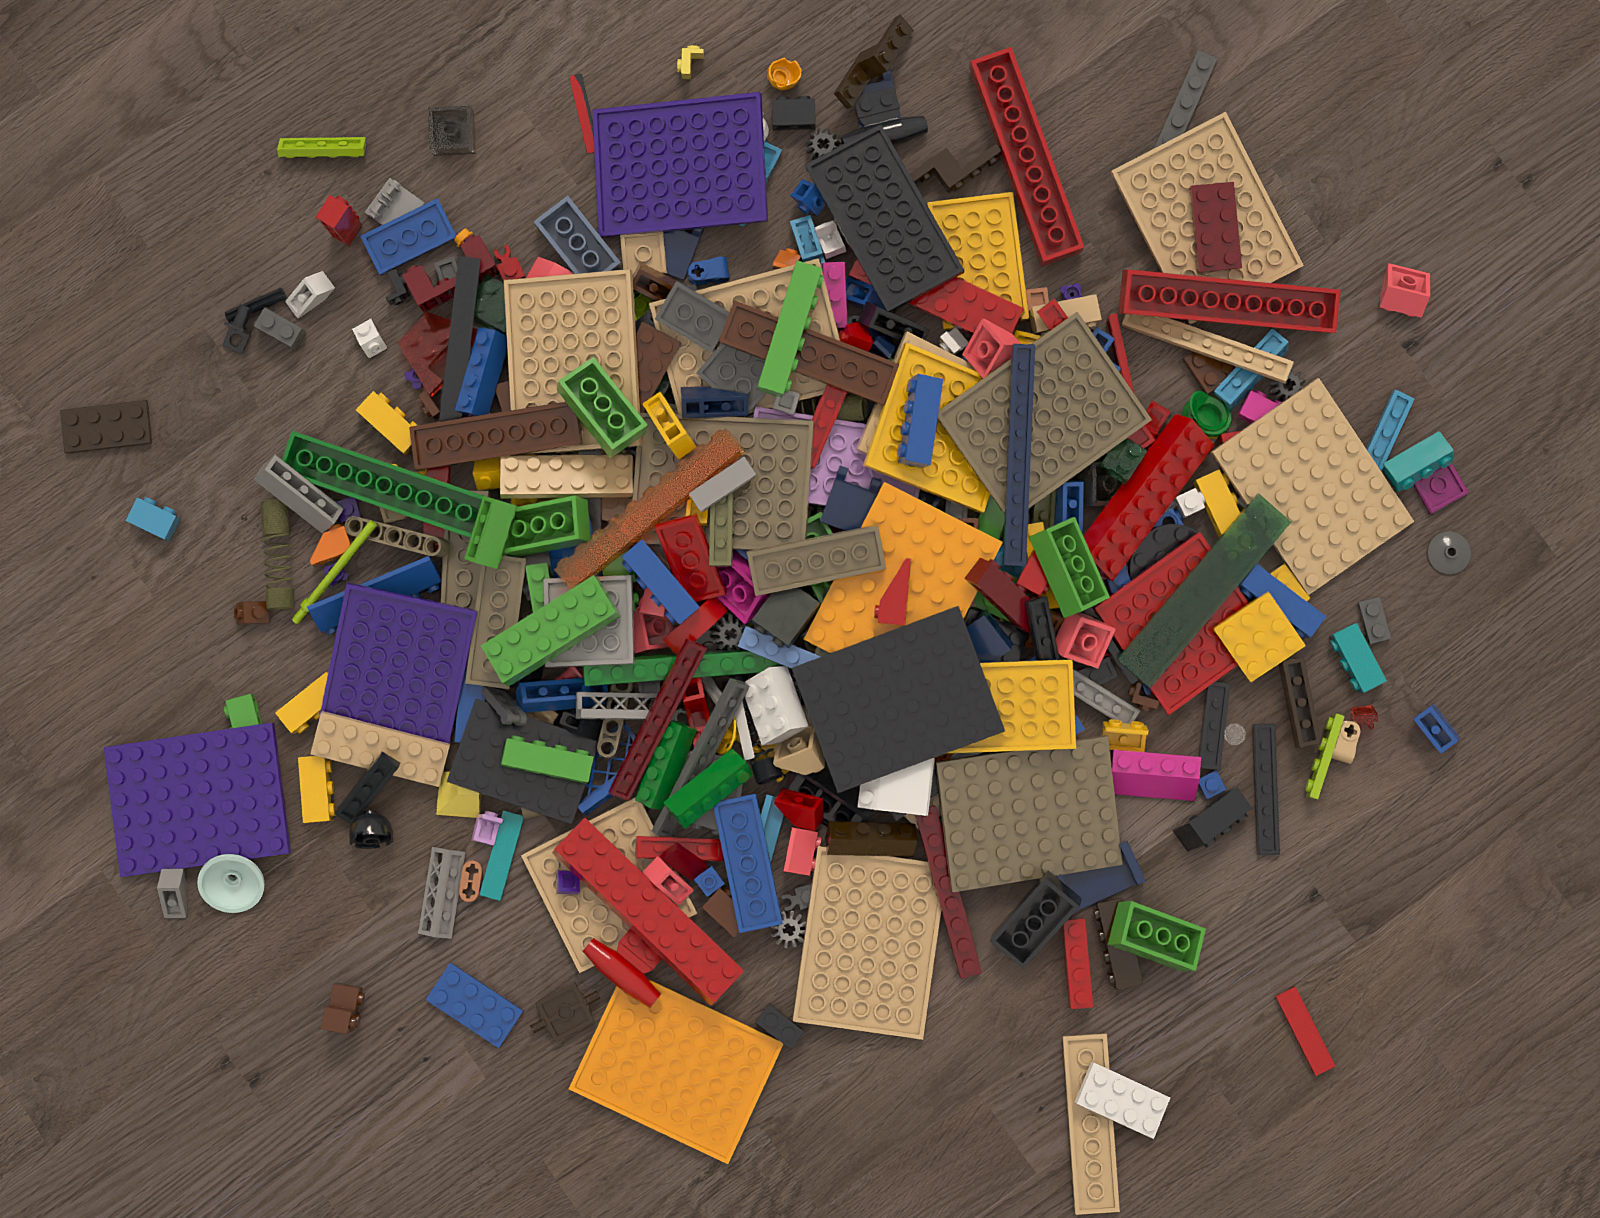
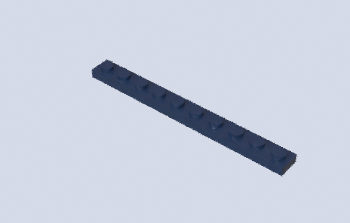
M1012 344L1003 565L1026 566L1035 344Z

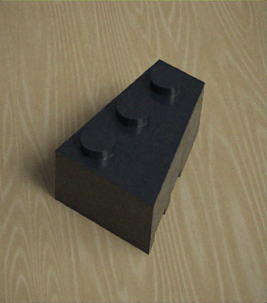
M1235 787L1207 805L1200 813L1193 815L1184 825L1176 827L1172 831L1187 852L1203 845L1206 848L1216 841L1215 836L1219 833L1222 836L1230 831L1232 823L1236 821L1238 824L1247 818L1248 815L1246 813L1252 807L1238 787Z

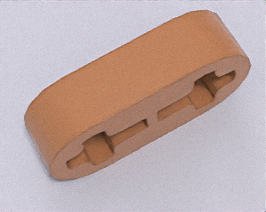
M468 861L462 868L459 895L466 902L476 900L480 894L483 867L478 861ZM475 864L478 873H474L473 880H470V872L467 871V867ZM469 882H472V890L475 891V895L467 898L464 889H468Z

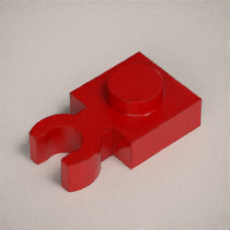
M507 244L504 245L506 249L504 255H499L497 249L494 250L496 258L502 261V263L497 265L503 281L525 278L517 257L510 259L511 250Z

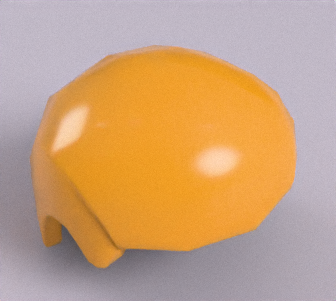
M781 58L772 62L768 67L767 79L775 89L781 91L794 88L799 82L802 69L797 61L791 62L786 60V58Z

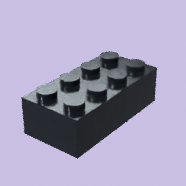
M1047 871L995 929L990 942L1024 969L1080 907L1082 898L1050 871Z

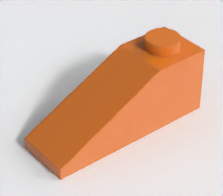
M786 248L785 251L780 250L774 260L773 270L795 265L797 260L801 261V255H798V252L793 249Z

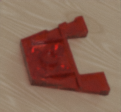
M426 312L397 343L427 393L432 397L443 386L444 381L432 372L430 368L448 350L451 320ZM472 328L471 348H473L478 329Z

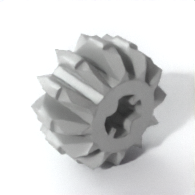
M785 911L781 912L783 924L771 926L772 929H778L777 932L771 933V936L776 937L780 935L776 943L780 944L784 939V948L788 947V941H791L792 946L796 947L794 939L797 938L801 943L804 941L799 936V933L805 935V930H801L800 927L806 926V921L798 924V921L802 918L801 914L796 919H793L794 911H790V918H787ZM789 923L790 926H795V931L792 930L794 934L784 933V925Z

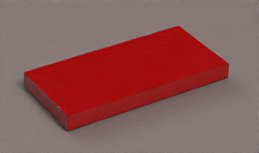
M697 513L655 525L654 528L673 576L695 602L726 594L727 591L718 567L709 566L710 546Z

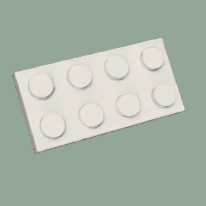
M1091 1062L1074 1103L1154 1139L1170 1097Z

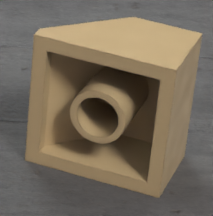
M810 724L809 727L783 742L777 743L773 761L776 767L803 775L819 772L825 767L826 760L813 724Z

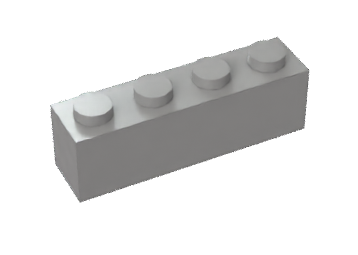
M276 455L263 464L253 479L321 533L330 528L343 511L340 505Z

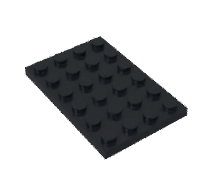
M475 699L446 782L572 825L586 784L500 766L505 740L507 738L511 739V736L525 738L524 742L533 744V740L545 742L546 747L554 748L555 745L568 747L567 751L576 753V749L588 751L589 756L594 758L597 752L598 741L571 733L563 728L528 716L524 726H517L515 723L511 725L502 724L501 716L496 713V710L490 703Z

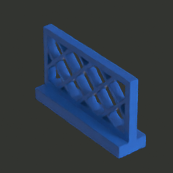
M625 722L624 729L629 734L627 743H620V746H626V757L632 746L631 738L634 741L636 736ZM619 725L609 733H615L616 731H618ZM611 745L610 754H611V753L613 752V750H614V746H613V745ZM597 750L591 769L590 783L585 785V787H589L588 794L578 805V808L585 816L613 797L608 792L617 773L610 772L612 760L624 761L625 758L615 757L609 760L607 771L595 770L597 758H602L598 755ZM595 773L606 774L603 785H593Z

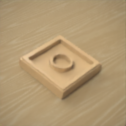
M663 232L620 235L623 270L630 269L633 275L641 262L663 274H667Z

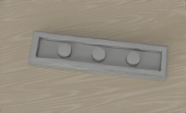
M1073 669L1074 696L1111 719L1120 720L1126 724H1131L1140 713L1139 709Z

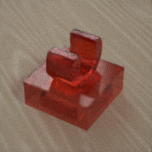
M1373 705L1351 708V716L1355 723L1359 725L1360 731H1362L1361 726L1363 723H1368L1370 730L1374 728L1373 722H1378V713Z

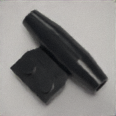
M892 87L859 96L854 104L857 119L863 124V127L841 136V143L843 145L881 124L891 143L897 145L927 133L928 126L925 116L898 117L900 106L895 88Z

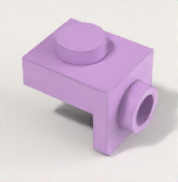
M485 811V814L477 815L471 841L493 846L499 824H502L503 819L497 818L498 814Z

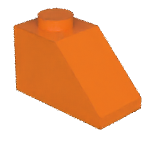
M340 524L328 528V532L323 533L310 559L311 565L316 567L336 560L344 554L352 543L351 536L346 532L345 526L341 527Z

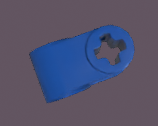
M715 257L709 260L693 262L688 268L689 281L692 284L703 285L730 280L727 258ZM695 270H699L701 277L696 276Z

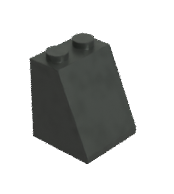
M798 587L773 592L752 619L753 624H755L754 629L762 635L767 633L772 636V642L781 648L786 646L789 649L814 620L820 608V603Z

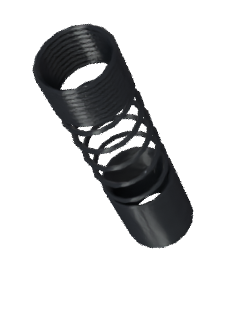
M738 674L730 677L743 682L749 680L748 674ZM730 678L722 682L723 689H725ZM744 697L742 702L745 714H747L750 710ZM757 730L749 732L750 736L757 733ZM761 741L752 743V747L760 744ZM774 748L754 753L756 756L749 762L758 785L773 782L783 776L781 768L773 764L774 756L761 759L753 764L751 763L758 756L769 753Z

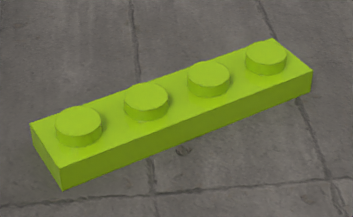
M366 137L280 138L277 153L278 157L315 158L317 156H328L331 158L338 156L359 157L364 156L367 144Z
M1332 714L1326 720L1324 729H1327L1325 738H1321V744L1318 745L1320 754L1318 759L1315 758L1311 770L1314 772L1312 778L1308 779L1305 785L1306 797L1319 798L1345 717L1343 715Z

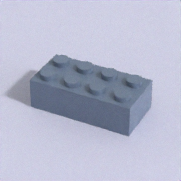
M568 195L534 221L536 228L574 274L615 271L622 268L621 262Z

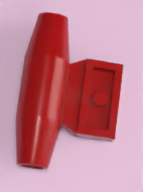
M631 929L618 942L617 951L595 938L582 951L600 973L628 996L649 1008L660 997L661 993L644 974L652 971L661 961V958Z

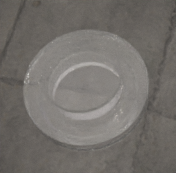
M1233 723L1225 728L1224 739L1227 743L1239 745L1244 741L1246 732L1240 724Z

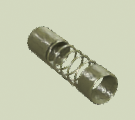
M846 394L836 419L843 421H865L868 410L867 400L853 394ZM812 397V416H814L816 399L815 397ZM805 399L801 400L802 414H805Z
M279 499L263 500L260 502L262 535L266 536L263 542L269 545H277L263 551L266 555L277 557L266 560L264 564L269 567L279 568L267 571L264 575L269 578L281 579L265 585V587L269 588L265 590V598H267L266 609H291L295 607L293 606V588H275L267 585L292 580L293 578L266 575L275 571L292 569L291 566L266 564L269 561L292 557L291 555L266 553V551L291 545L265 541L274 537L290 535L289 507Z

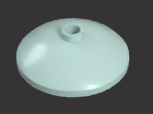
M234 854L219 855L207 861L201 868L197 881L199 893L205 902L217 910L228 913L243 912L255 906L261 899L265 886L263 874L257 865L245 857Z

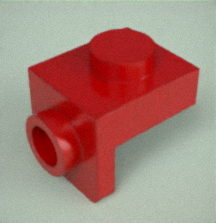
M1152 400L1146 409L1152 420L1145 424V426L1155 438L1171 411Z

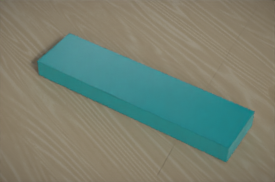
M504 810L501 816L503 822L499 824L479 894L499 901L502 899L524 821L522 815Z

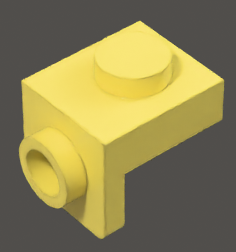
M693 45L682 48V59H678L677 72H681L682 79L691 80V59H704V49Z

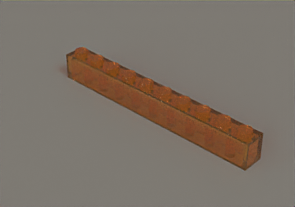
M726 428L723 431L718 430L711 436L712 440L706 445L701 444L694 450L695 454L689 459L684 458L677 464L676 470L672 473L667 472L660 478L659 484L655 487L647 488L643 492L642 498L638 501L630 502L626 506L625 512L620 516L617 514L608 521L609 525L603 530L600 528L591 535L592 539L586 544L581 543L574 549L575 553L569 558L564 557L557 563L558 567L554 570L570 590L591 576H596L652 530L656 524H659L686 502L691 491L722 472L745 453L742 446Z

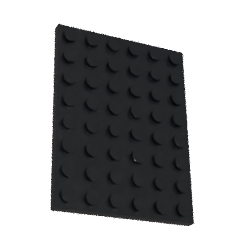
M959 606L792 668L838 793L1005 732Z

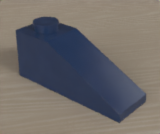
M704 386L681 387L682 418L748 416V394Z

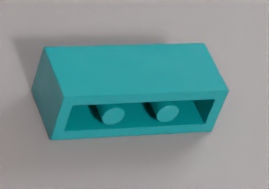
M1438 431L1383 463V473L1397 492L1403 489L1407 490L1420 479L1430 477L1439 468L1449 466L1454 460V450Z
M1357 623L1329 636L1331 639L1329 641L1330 646L1335 653L1338 652L1341 658L1339 660L1340 665L1345 672L1348 671L1351 677L1349 681L1354 691L1358 690L1359 694L1365 693L1387 681Z

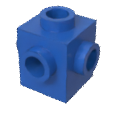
M804 179L801 180L790 195L799 204L797 208L805 214L812 213L817 216L826 204L816 185Z

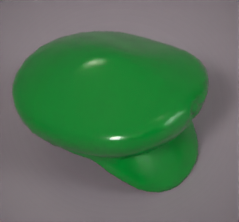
M1202 391L1194 392L1182 410V416L1193 419L1209 437H1217L1224 434L1231 425L1232 415L1226 404Z

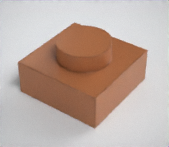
M1047 287L1026 290L1028 312L1034 306L1044 305L1049 302Z

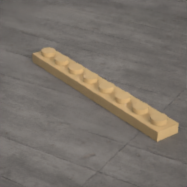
M1126 314L1122 323V327L1285 384L1294 364L1291 360L1170 318Z

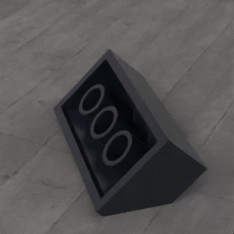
M826 766L819 772H812L807 775L793 772L783 787L823 798L824 819L821 823L828 827L829 821L866 822L874 809L858 807L860 789L857 787L838 793L830 770Z

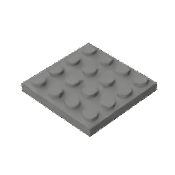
M632 575L597 577L600 579L621 617L547 662L545 667L635 664ZM590 577L544 579V606Z

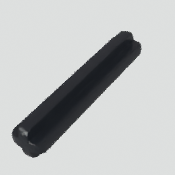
M278 288L242 305L252 308L251 314L264 309V307L267 308L283 301L287 297L285 291L282 288ZM239 306L225 312V317L229 323L234 321Z

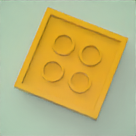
M1268 591L1213 628L1250 682L1306 646Z

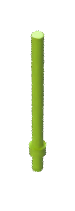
M370 520L309 598L303 600L300 604L301 608L292 618L294 623L299 624L309 612L307 606L317 602L375 529L377 524L374 521Z

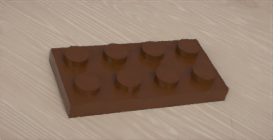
M644 322L641 323L636 333L640 413H645L646 409L643 403L654 396L678 348L682 344L680 341Z

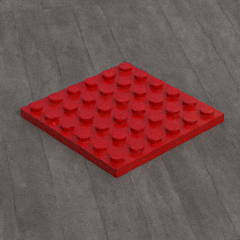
M1197 532L1110 595V598L1093 607L1102 622L1116 629L1113 638L1156 700L1159 701L1165 713L1170 715L1238 665L1213 628L1248 605L1249 602L1200 532Z

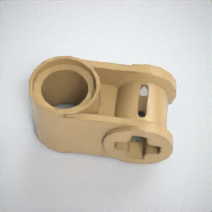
M1343 721L1331 759L1348 764L1353 762L1360 735V727L1357 723ZM1345 727H1350L1353 733L1347 735V732H1344Z

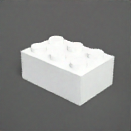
M787 666L769 667L745 681L750 686L745 699L762 745L781 743L809 727Z

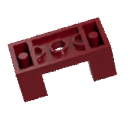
M471 235L463 240L464 243L460 244L466 257L481 259L478 285L500 274L480 235L476 237ZM414 265L408 268L406 273L402 275L415 301L424 313L454 298L456 276L451 279L444 278L437 283L438 286L434 287L422 265Z

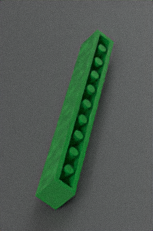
M799 644L794 645L796 647L803 649V647ZM732 649L729 652L727 650L706 651L692 678L759 673L769 667L784 665L746 649ZM666 654L634 657L635 664L582 666L583 683L585 686L665 680L677 655Z

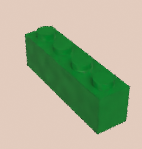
M670 720L650 759L635 801L652 809H663V802L669 798L681 774L697 729L683 722Z
M730 749L663 803L670 815L686 829L741 784L745 783L753 774L746 761L733 749Z

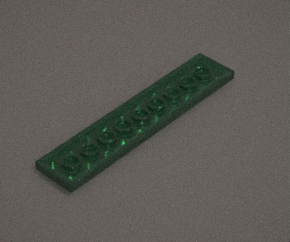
M1256 494L1116 660L1143 684L1151 688L1291 524V521L1261 494Z

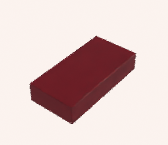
M678 842L661 854L662 860L691 881L707 870L706 862Z

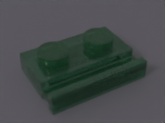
M1125 439L1109 450L1099 467H1104L1110 475L1126 484L1147 450L1131 439Z

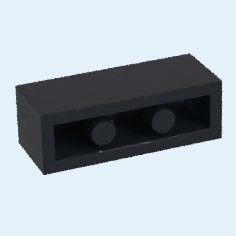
M867 301L858 319V322L898 340H902L904 333L907 331L926 340L930 329L893 312H887L884 308Z

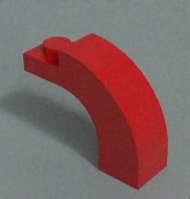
M717 597L705 600L694 613L672 629L663 641L678 655L686 638L696 641L728 611V608Z
M701 677L691 679L682 697L689 726L697 729L693 739L694 747L710 718Z

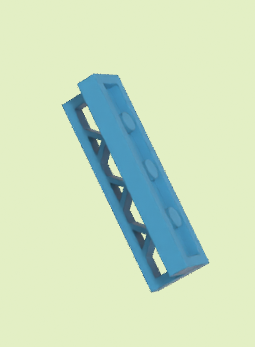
M1271 329L1254 348L1282 357L1289 350V342L1274 329ZM1236 367L1215 389L1214 394L1226 403V407L1231 412L1264 376Z
M766 794L761 818L771 862L784 814L774 804L776 797Z

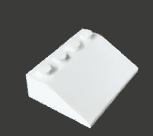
M934 758L861 784L858 807L928 816Z

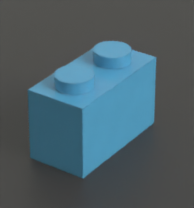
M145 497L144 500L136 498L126 521L170 541L181 519L175 516L177 511L166 506L163 509L156 507L157 502L148 497Z

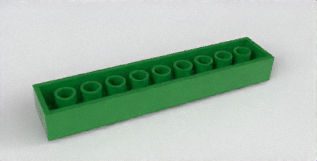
M295 431L291 432L282 458L286 464L312 484L471 538L483 495Z

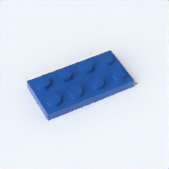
M437 198L360 237L381 276L454 240L456 234Z
M453 963L448 965L426 999L498 1048H500L524 1011Z

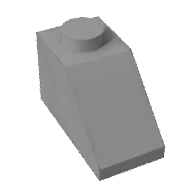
M161 869L157 890L164 918H186L187 882L184 869Z

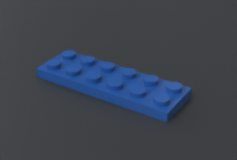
M757 794L720 801L714 806V812L739 933L783 924Z

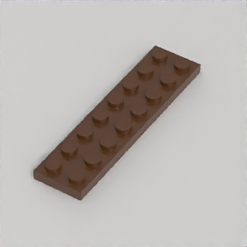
M734 300L718 343L766 360L779 317ZM803 329L801 337L805 338L802 350H797L795 359H798L796 373L884 406L899 367L898 363L813 330Z
M566 402L409 427L415 470L583 445L580 419Z

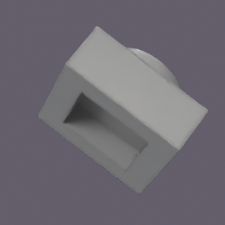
M789 390L788 393L784 392L782 398L776 396L773 409L794 415L801 393Z

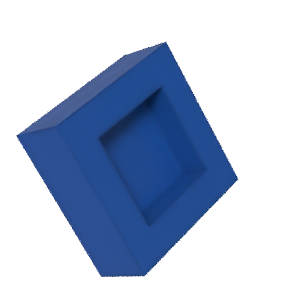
M1217 770L1199 779L1198 785L1205 799H1209L1227 790Z

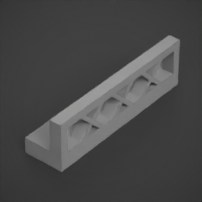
M576 692V719L645 720L649 710L644 703L649 698H656L657 694ZM582 697H590L596 704L591 709H582ZM609 697L617 705L613 709H606L601 703ZM627 698H633L637 702L638 706L634 710H628L623 705Z
M432 847L418 934L452 939L466 852ZM439 853H443V855H442V861H441V863L439 864V863H438ZM436 876H438L439 879L437 886H435L434 884ZM434 897V899H435V904H434V907L432 908V907H431V899ZM429 919L432 922L430 931L427 930Z

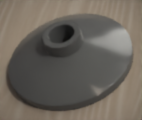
M1446 531L1439 533L1430 541L1427 556L1431 566L1438 572L1449 575L1456 574L1468 565L1471 558V548L1468 541L1462 535ZM1449 548L1454 550L1453 556L1448 554Z

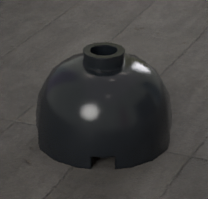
M365 811L353 820L350 825V845L355 843V847L361 849L380 848L379 843L385 842L386 846L390 845L393 842V829L390 821L376 811Z

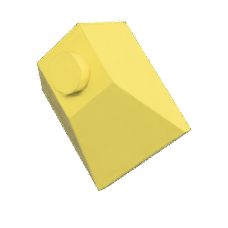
M443 771L438 789L436 815L477 818V815L481 814L482 794L447 783L450 772Z

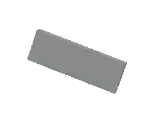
M743 457L691 491L689 495L702 513L757 477L746 458Z

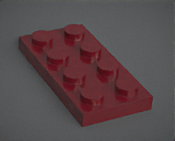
M1234 182L1190 186L1198 273L1241 269L1242 261Z

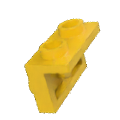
M1110 719L1109 722H1103L1101 736H1108L1110 750L1144 752L1146 735H1148L1149 730L1142 722L1132 721L1131 724H1126L1120 720Z

